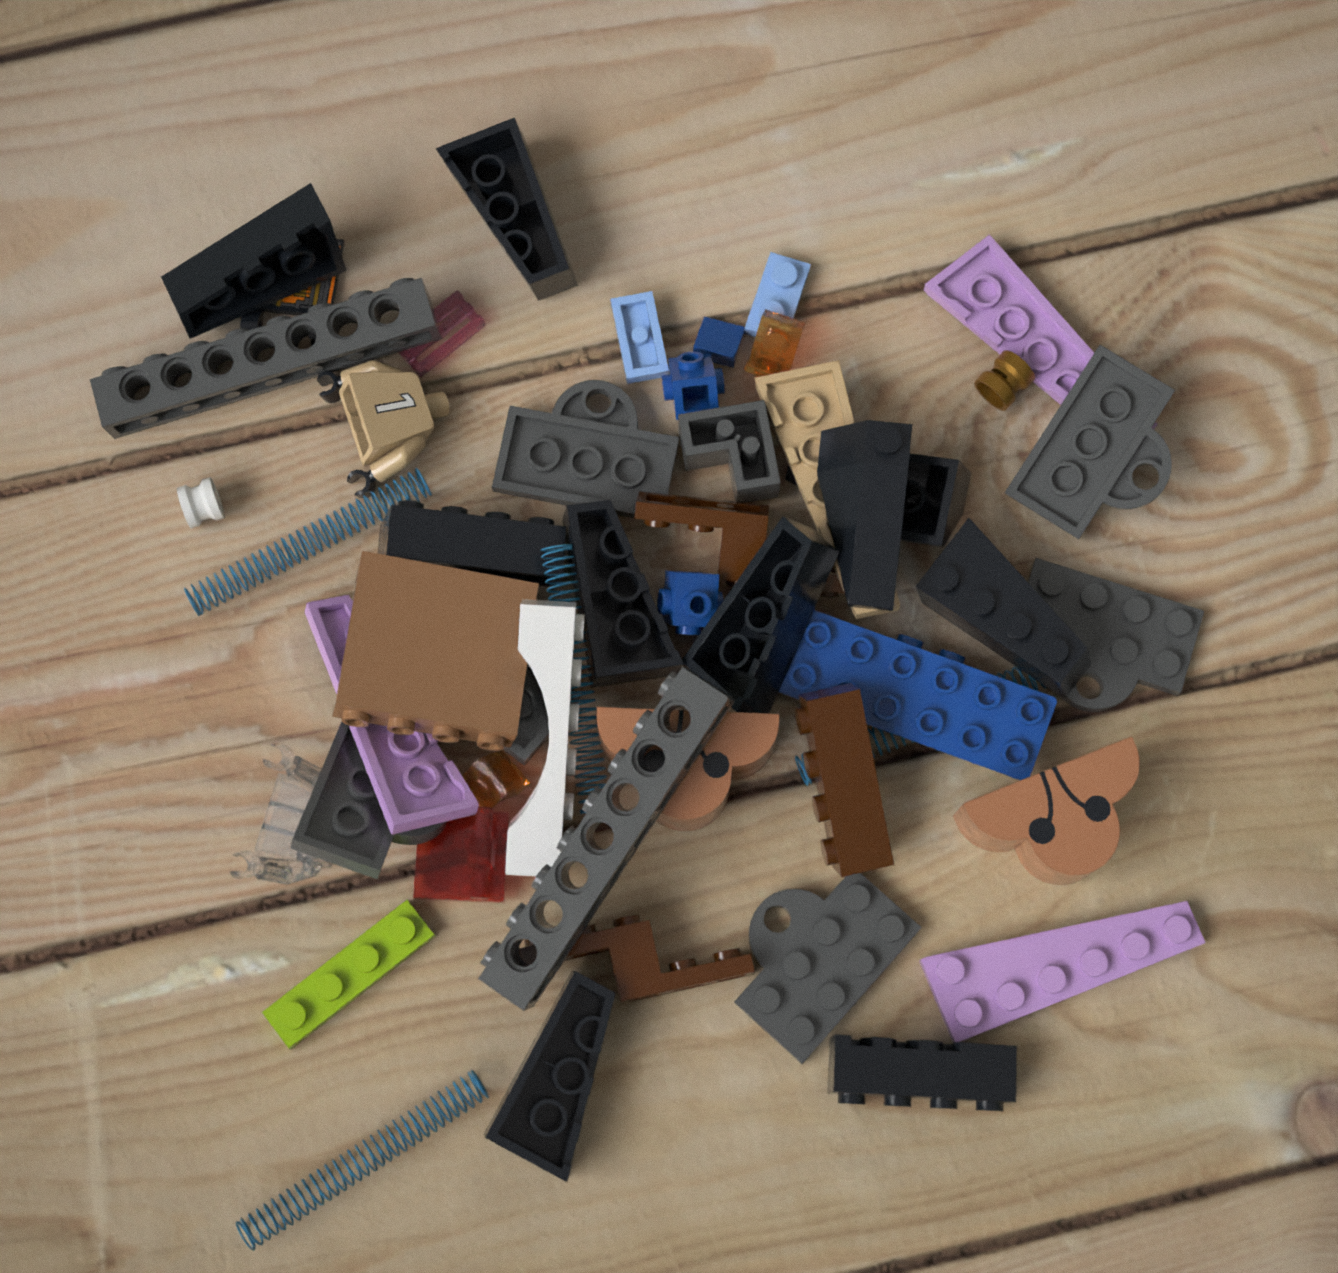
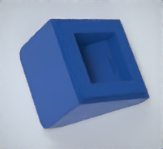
M704 317L693 351L702 354L711 353L713 363L734 368L745 327Z

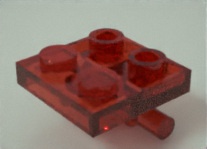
M478 807L475 815L448 821L444 830L437 837L428 842L417 844L413 898L415 900L505 904L507 832L510 822L509 812H495L492 807Z

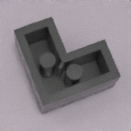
M765 400L678 414V432L686 471L728 464L735 502L749 503L778 498L781 482Z

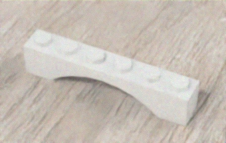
M522 599L520 604L518 651L531 667L543 694L548 714L549 747L547 760L537 786L525 805L509 822L505 875L537 876L546 864L552 867L561 853L557 849V845L563 836L564 820L573 819L574 793H565L566 776H575L577 749L568 748L569 731H578L579 704H571V687H580L582 659H573L574 641L583 642L585 614H576L577 602Z

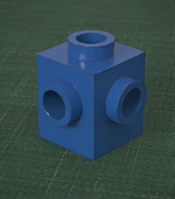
M690 351L682 353L678 357L668 358L669 374L661 375L664 401H673L676 420H678V414L719 408L718 394H725L722 368L714 369L711 353L702 354Z
M665 570L664 589L661 588L658 592L657 610L659 614L663 615L666 624L676 626L675 633L700 635L702 627L707 625L724 600L722 592L718 591L719 574Z

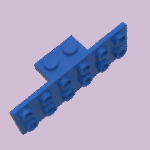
M813 611L779 693L799 700V694L851 683L860 689L867 725L1017 780H1023L1031 776L1057 704L1055 697L964 664L965 657L954 652L940 649L937 655L923 650L924 642L915 638L898 634L896 640L827 614Z

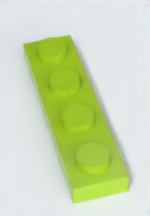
M405 900L262 1013L289 1049H293L436 936L412 904Z

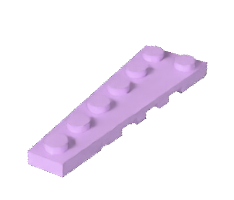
M990 234L924 286V291L928 296L998 354L1008 350L1021 357L1034 372L1035 380L1033 382L1060 405L1094 354L1090 347ZM1156 422L1152 426V429L1154 430L1158 425Z
M349 595L308 602L305 609L306 618L336 694L353 603ZM371 723L367 727L349 726L391 835L476 814L479 807L477 799L454 762L447 760L437 744L438 741L432 738V734L414 731L412 735H399L389 732L387 726Z
M1188 901L927 956L920 959L919 962L952 1042H961L1206 942Z

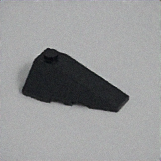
M865 420L821 431L817 479L822 492L826 517L831 529L834 546L839 551L836 559L848 607L893 611L913 424Z
M910 453L901 541L937 547L945 546L963 515L971 478V472L960 460ZM788 464L785 479L798 486Z

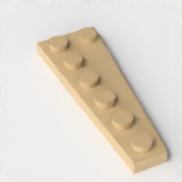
M837 360L756 377V391L760 400H765L769 421L818 534L835 548L826 517L822 492L819 488L817 467L821 431L855 423L840 362ZM836 559L833 568L844 591ZM896 588L893 611H897L900 609V602ZM851 607L855 619L893 612Z

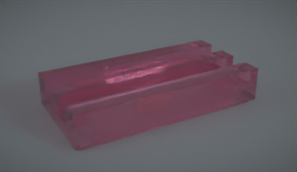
M458 290L433 309L437 323H439L457 307L459 308L457 312L438 326L441 337L443 338L450 330L465 318H468L470 322L421 362H418L416 358L439 340L398 352L420 378L486 326L485 320L474 311L473 306L469 302L467 303L464 300L463 295Z

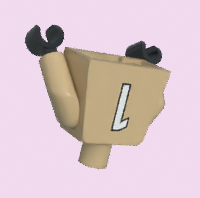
M370 360L342 370L338 377L330 371H324L317 378V382L321 386L333 384L330 390L322 391L319 395L327 403L342 401L362 465H370V470L367 472L356 469L348 474L347 482L350 484L362 477L366 479L365 487L354 494L358 498H363V495H366L367 498L370 497V492H374L376 489L375 482L377 480L382 483L405 469L425 449L426 440L434 429L433 419L446 417L449 414L448 398L443 391L424 394L418 375L413 372H402L398 368L376 360Z

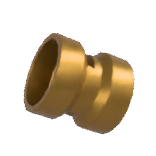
M1004 350L995 359L992 370L984 371L975 380L974 385L979 394L990 405L1001 411H1006L1014 403L1015 394L1019 390H1026L1035 380V375L1031 367L1021 357L1011 351Z

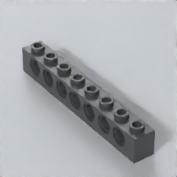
M402 278L391 283L389 288L380 291H360L352 294L347 301L334 305L330 303L317 304L309 308L308 313L295 317L278 316L270 319L265 326L252 330L247 328L235 329L228 332L225 338L210 343L207 341L190 343L184 347V351L170 355L154 354L146 357L143 363L128 368L124 366L108 368L102 372V376L90 379L102 428L114 439L313 379L324 371H339L440 340L442 337L428 290L422 278L416 280L413 278ZM392 310L399 312V316L394 322L389 324L380 323L381 317L386 312ZM349 323L358 324L356 331L352 335L346 337L339 336V332L344 325ZM308 333L316 335V341L310 348L298 349L300 341L308 336ZM267 348L275 349L271 359L265 362L257 361L261 351ZM233 361V366L229 372L222 375L216 374L217 368L221 363ZM192 373L191 380L187 385L175 387L176 381L181 375ZM150 386L149 394L145 398L134 400L139 388Z
M682 667L679 673L672 671L664 680L658 691L662 699L653 712L646 710L633 729V733L637 737L628 751L622 748L615 755L607 769L612 774L602 790L596 787L588 796L582 807L586 815L577 828L571 826L564 833L557 845V849L561 853L552 867L546 864L539 871L531 885L536 890L527 905L520 903L515 908L506 923L510 931L501 944L498 941L492 944L481 961L485 969L478 979L523 1011L536 1005L735 702L734 698L690 669ZM685 707L690 713V725L685 731L676 733L670 726V715L676 708ZM657 745L665 754V762L658 771L652 772L646 767L644 756L650 747ZM628 784L635 786L639 792V802L630 811L623 808L619 801L621 789ZM601 823L608 824L614 834L613 842L607 849L600 848L594 840L595 829ZM577 861L582 863L588 871L587 882L581 888L573 885L569 879L570 867ZM550 900L557 902L562 909V920L557 926L549 924L544 917L545 905ZM524 939L533 942L537 949V957L532 964L525 963L519 956V946Z

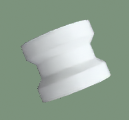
M211 477L203 479L200 485L192 488L187 485L177 488L183 514L191 529L200 526L203 520L209 518L215 521L225 518L218 491Z

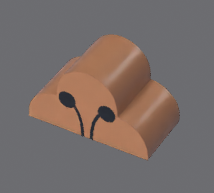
M597 707L599 739L602 750H604L603 752L610 763L622 748L628 751L637 737L633 733L636 723L646 710L653 712L654 709ZM674 710L669 719L670 726L676 733L685 731L691 721L688 710ZM727 712L656 821L669 829L683 832L704 828L715 821L724 810L728 801L731 780L748 778L760 771L769 761L779 730L780 714ZM652 746L646 751L644 756L646 767L650 771L655 772L663 766L665 754L659 746Z
M1131 736L965 802L953 815L954 821L961 834L980 849L991 852H1005L1015 849L1023 867L1036 879L1052 885L1076 883L1105 865L1115 853L1120 837V824L1113 805L1132 789L1137 780L1140 761L1136 744Z

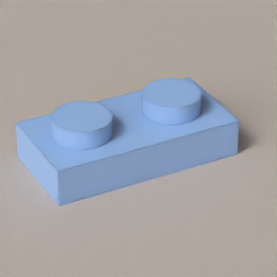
M770 252L744 328V334L785 346L811 264Z
M649 291L610 299L627 384L662 378L661 375L669 374L653 292Z

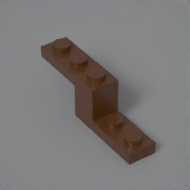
M639 491L634 519H642L645 525L657 528L669 527L670 523L688 524L687 528L695 532L706 533L714 531V527L723 528L718 566L719 580H726V584L733 587L766 540L769 505ZM833 567L820 595L821 597L833 598L838 597L839 593H844Z
M638 914L614 919V928L596 931L595 924L587 925L564 960L568 961L610 951L621 1004L751 976L755 973L751 954L741 956L739 948L714 953V962L696 965L695 958L676 961L669 964L670 972L661 973L650 920L640 921ZM525 939V947L519 948V956L525 963L532 964L536 960L537 949L533 942Z

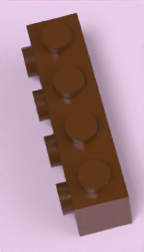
M848 683L799 694L801 707L794 710L795 720L800 735L806 734L809 751L803 753V759L809 779L815 778L818 795L812 796V805L817 822H824L827 838L821 839L820 843L825 864L827 866L832 865L841 877L894 865L860 689Z

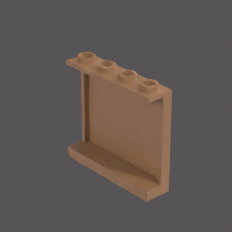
M362 551L357 569L354 598L332 717L342 718L344 724L353 727H367L371 723L387 726L389 732L399 735H412L414 731L432 734L433 739L445 743H456L459 739L477 742L478 747L486 750L498 751L504 749V747L510 748L518 733L527 662L518 651L520 604L522 599L537 600L539 583Z

